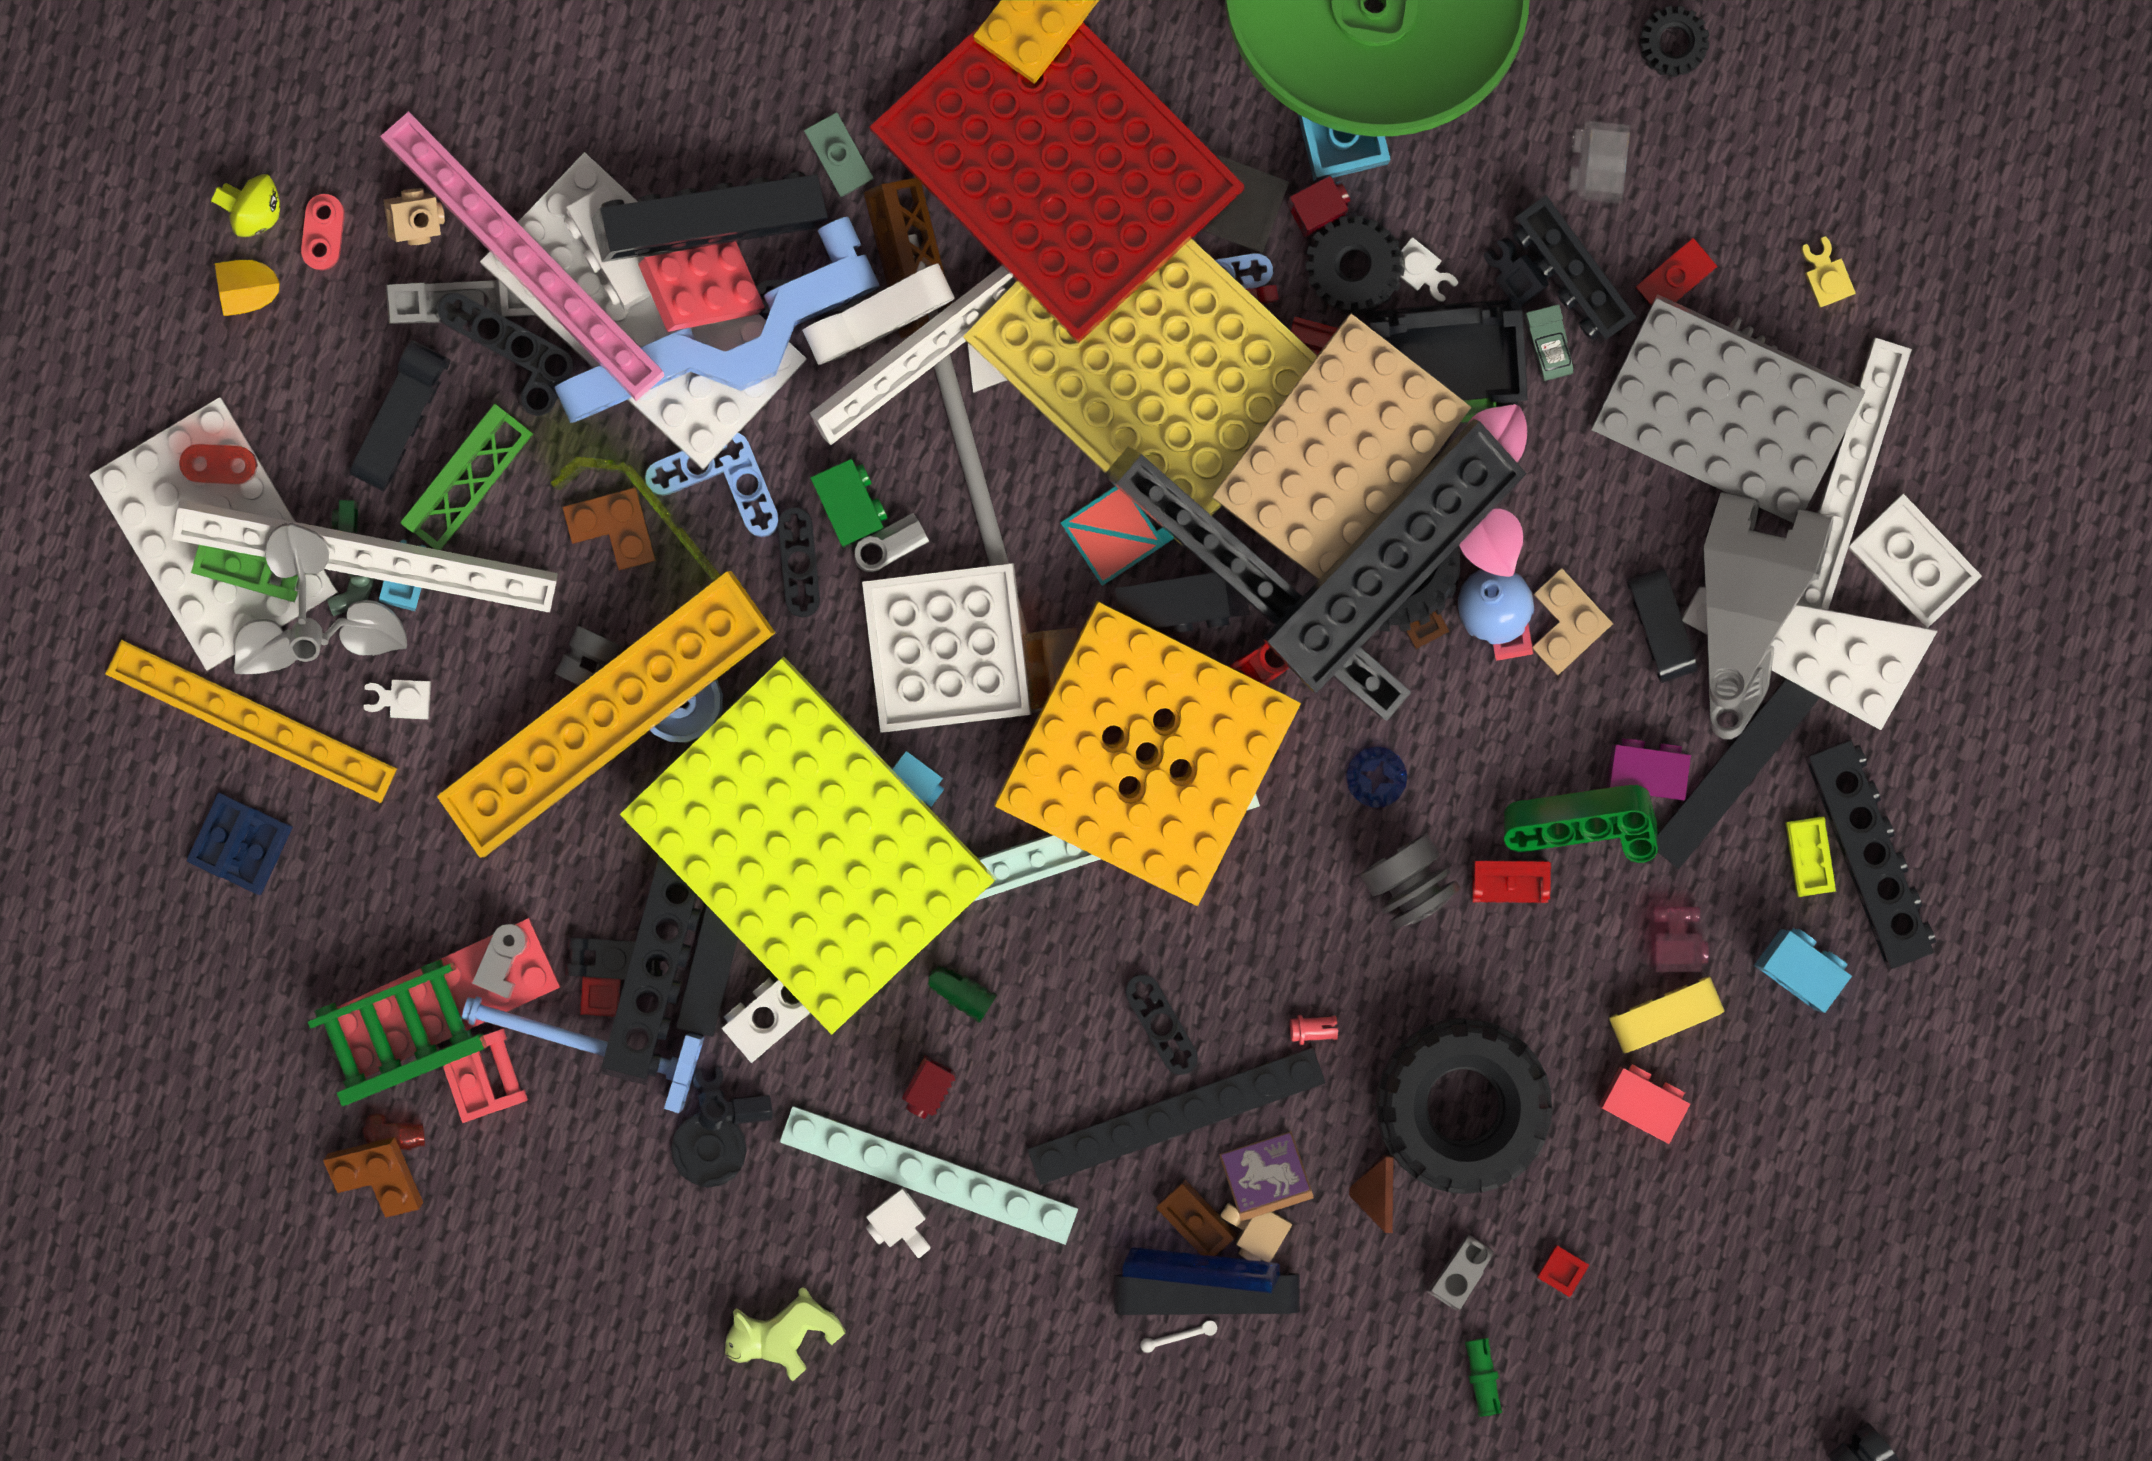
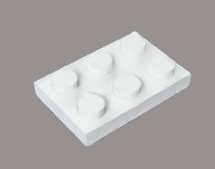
M1904 494L1900 495L1848 547L1924 628L1932 625L1982 577Z

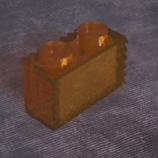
M1076 628L1022 634L1027 683L1029 686L1028 692L1030 694L1029 700L1031 701L1030 708L1032 710L1043 708L1078 639Z

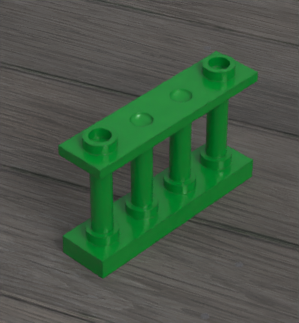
M442 959L420 967L423 975L340 1009L337 1008L334 1002L314 1011L317 1018L308 1021L309 1027L311 1029L324 1024L346 1078L343 1081L345 1089L337 1092L342 1107L488 1047L482 1033L473 1036L471 1030L466 1031L444 977V974L456 970L454 963L444 966ZM429 980L452 1034V1037L449 1038L451 1046L441 1050H437L435 1044L431 1045L409 992L410 988ZM392 995L396 998L417 1050L414 1052L416 1060L402 1065L400 1058L395 1059L373 1003ZM358 1009L382 1065L378 1067L381 1074L370 1079H366L364 1073L360 1074L338 1020V1017Z

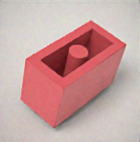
M1633 1064L1629 1070L1619 1067L1599 1107L1670 1144L1690 1106V1103L1682 1100L1685 1092L1666 1082L1662 1088L1650 1083L1649 1079L1652 1075Z

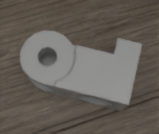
M506 924L496 929L472 984L505 998H510L516 984L506 979L516 956L523 953L528 942L527 935L521 927Z
M1466 1235L1426 1292L1452 1309L1460 1310L1483 1275V1270L1490 1261L1494 1251L1471 1235Z

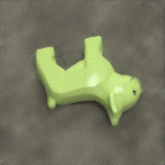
M802 1287L798 1291L799 1296L774 1318L767 1321L750 1318L736 1308L733 1311L734 1324L727 1335L724 1352L731 1360L738 1363L761 1358L779 1363L787 1369L786 1374L789 1379L794 1381L806 1370L805 1364L796 1350L800 1346L807 1330L824 1332L825 1339L831 1345L841 1338L846 1331L835 1314L821 1307L812 1299L807 1289Z

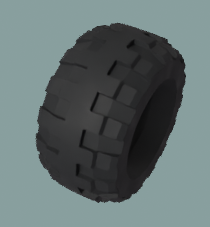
M1445 1019L1417 1030L1392 1053L1382 1071L1377 1086V1123L1382 1139L1390 1154L1412 1177L1429 1187L1445 1192L1459 1194L1482 1193L1496 1189L1514 1180L1538 1156L1551 1125L1553 1109L1551 1089L1539 1059L1529 1046L1514 1033L1497 1024L1481 1019ZM1459 1069L1473 1070L1484 1075L1492 1083L1498 1096V1113L1493 1125L1483 1135L1466 1141L1453 1140L1442 1135L1433 1126L1427 1109L1428 1096L1435 1082L1446 1073Z

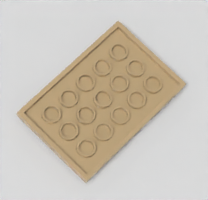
M1349 314L1230 470L1211 498L1319 580L1425 470L1471 409V406L1357 317Z

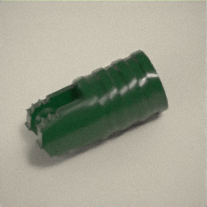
M939 965L936 969L932 970V974L928 976L929 988H932L937 994L949 1000V1005H953L957 1010L966 1013L967 1016L974 1018L975 1021L980 1023L997 994L981 986L975 980L973 981L967 975L963 977L952 969L949 970L948 967H944V965Z

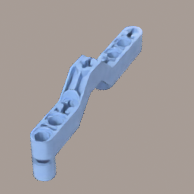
M840 218L818 230L832 264L781 285L764 295L770 313L760 337L725 352L696 341L691 328H685L640 347L660 367L665 375L651 389L689 372L740 391L776 376L796 325L879 288V282L867 256H857L855 249L860 247L861 243L850 218ZM601 365L555 386V391L570 423L580 421L632 398Z

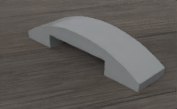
M499 279L454 283L385 285L389 324L439 323L440 321L435 314V306L440 297L447 293L464 295L484 306L485 294L488 300L486 308L504 318L535 315ZM458 300L454 304L446 303L444 307L449 312L447 319L450 321L454 316L470 321L478 313V310L473 308L472 315L461 311Z

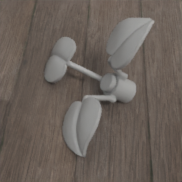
M284 523L273 530L269 536L265 555L269 568L276 576L289 578L298 575V621L293 625L292 630L288 629L284 632L277 622L269 619H256L244 624L236 637L235 674H260L286 668L296 660L302 662L312 661L318 657L321 644L327 645L329 638L339 628L342 644L347 650L358 655L374 656L392 650L406 649L407 637L404 627L395 613L387 606L371 600L352 603L348 607L347 618H338L325 633L322 632L321 626L314 619L306 618L305 574H316L326 567L329 561V547L324 538L317 532L294 523Z

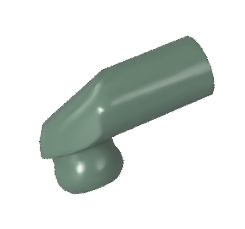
M349 574L351 578L346 592L327 599L333 616L347 612L348 607L354 602L368 600L374 585V578Z

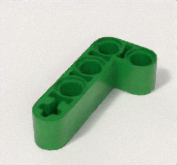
M1625 785L1522 800L1509 804L1504 810V842L1508 848L1517 852L1620 838L1626 858L1633 862H1648L1655 858L1658 852L1657 821L1648 790L1639 785Z

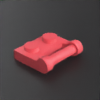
M504 1028L483 1035L487 1046H490L506 1096L496 1099L480 1051L443 1066L462 1123L528 1101L525 1089H520L504 1040L507 1039Z

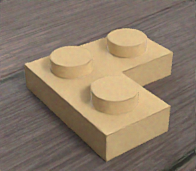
M1562 568L1533 594L1558 621L1533 646L1535 653L1556 675H1559L1613 625L1608 617Z

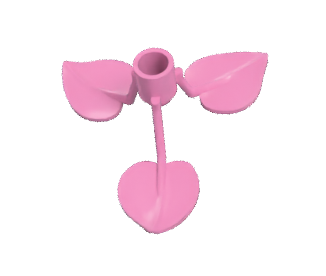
M1513 404L1485 409L1470 419L1468 424L1473 419L1480 421L1516 462L1520 460L1527 442V423L1520 406ZM1493 509L1459 546L1466 558L1480 569L1494 575L1511 577L1515 573L1517 560L1523 545L1522 526L1512 513L1503 509Z

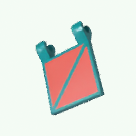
M1116 486L1061 522L1102 586L1174 539L1164 528L1156 531L1145 512Z

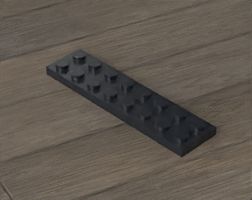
M1473 419L1262 639L1311 691L1317 693L1527 473L1480 421Z

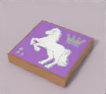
M1291 1131L1219 1154L1241 1221L1314 1198Z

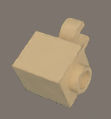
M1227 1203L1220 1215L1224 1220L1242 1229L1235 1241L1236 1245L1241 1247L1238 1254L1256 1265L1259 1264L1261 1259L1268 1264L1271 1262L1292 1226L1290 1221L1273 1211L1241 1221L1237 1207L1230 1203Z

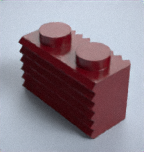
M925 1055L903 1094L902 1099L908 1102L905 1109L922 1119H926L928 1114L931 1116L936 1115L938 1108H941V1102L945 1101V1095L949 1093V1088H952V1082L956 1081L955 1071Z

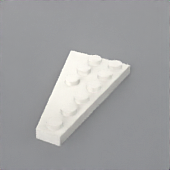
M1699 586L1682 617V621L1707 634L1706 587ZM1796 605L1771 644L1775 648L1772 671L1882 730L1935 637L1937 630Z

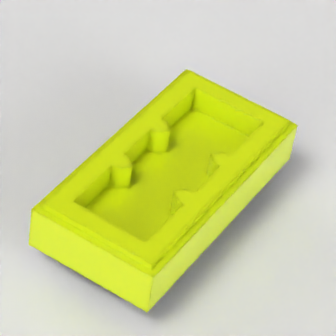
M1825 817L1785 822L1797 897L1835 892L1836 888Z

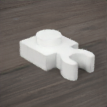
M1412 237L1402 249L1404 255L1402 266L1405 270L1404 276L1400 278L1416 291L1425 283L1429 286L1431 296L1435 300L1443 302L1446 298L1439 293L1437 289L1438 283L1447 281L1455 287L1458 281L1449 273H1439L1435 269L1441 263V260Z
M392 680L391 691L385 690L383 686L376 683L365 685V690H375L378 692L379 701L375 705H364V710L378 712L385 706H390L391 718L429 719L430 681Z

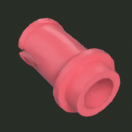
M1297 1015V1019H1290L1291 1041H1298L1299 1045H1304V1041L1337 1040L1338 1028H1328L1337 1025L1336 1016L1303 1018L1302 1015Z

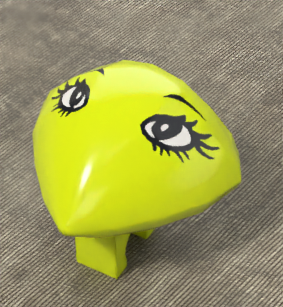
M262 174L248 180L242 191L225 183L222 188L217 187L211 200L231 212L229 216L233 232L239 237L258 235L270 229L279 218V195L273 180L268 174Z

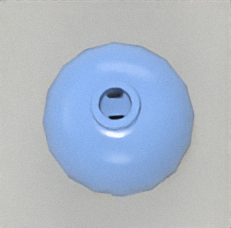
M1480 569L1467 578L1461 586L1458 597L1459 617L1467 632L1471 636L1474 635L1479 639L1487 640L1490 644L1507 643L1521 636L1535 610L1532 592L1522 576L1516 572L1511 577H1505Z

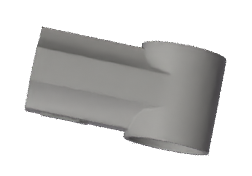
M912 513L858 542L854 551V560L861 570L873 573L923 546L929 540L920 522ZM869 544L877 546L882 553L881 561L874 565L864 563L860 556L861 549Z

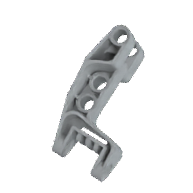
M1724 492L1720 494L1704 544L1710 721L1712 731L1718 737L1732 739L1740 735L1765 697L1770 684L1775 649L1771 644L1807 587L1813 580L1819 579L1831 536L1833 516L1802 509L1796 510L1793 530H1788L1787 537L1784 538L1753 531L1758 515V501ZM1724 712H1731L1738 717L1739 721L1734 727L1724 728L1718 724V716Z

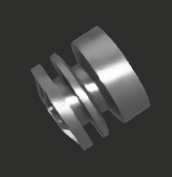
M1427 833L1397 849L1398 853L1388 860L1385 858L1381 859L1360 874L1372 896L1380 895L1387 891H1390L1393 897L1381 908L1384 914L1397 907H1400L1402 910L1401 913L1389 921L1394 930L1412 923L1416 924L1444 907L1449 899L1461 889L1456 880L1442 887L1437 883L1451 873L1448 867L1441 868L1432 873L1429 870L1428 866L1440 854Z

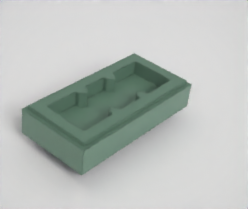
M837 112L804 130L841 198L874 180Z

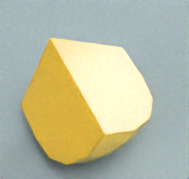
M234 260L215 263L223 316L248 313L261 309L271 303L279 292L280 283L275 272L266 264L254 260Z

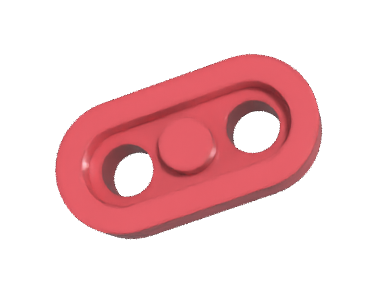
M329 194L316 195L308 202L305 210L301 254L305 263L316 270L332 268L338 262L341 252L345 212L341 202ZM322 206H328L331 209L330 217L325 220L318 217V210ZM317 244H325L327 252L323 257H316L313 250Z

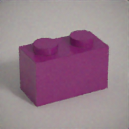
M1622 738V745H1612L1606 788L1639 785L1647 789L1650 796L1685 800L1691 755L1682 754V746L1660 744L1658 751L1644 749L1645 741Z

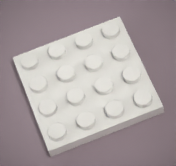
M1014 563L862 582L880 733L1032 715Z

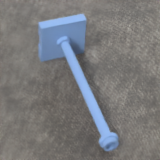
M476 996L475 999L468 997L466 1000L462 1019L468 1020V1024L474 1025L478 1019L605 1056L608 1045L607 1041L481 1005V997ZM689 1032L685 1036L679 1058L672 1057L671 1060L661 1057L657 1072L665 1074L666 1079L672 1081L664 1109L680 1113L683 1110L705 1036Z

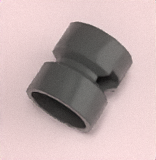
M577 625L568 644L572 651L570 654H563L555 674L580 686L615 659L622 646ZM583 656L594 660L590 671L579 666Z

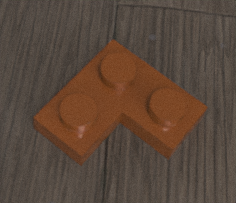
M636 487L562 507L572 544L609 535L619 571L656 561Z
M395 1137L328 1153L323 1160L337 1193L371 1185L385 1218L419 1210L423 1204V1200Z

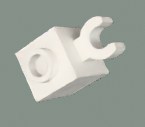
M903 1187L867 1215L866 1218L870 1224L866 1226V1229L879 1245L885 1241L891 1247L903 1238L918 1258L930 1250V1245L915 1228L926 1219V1215Z

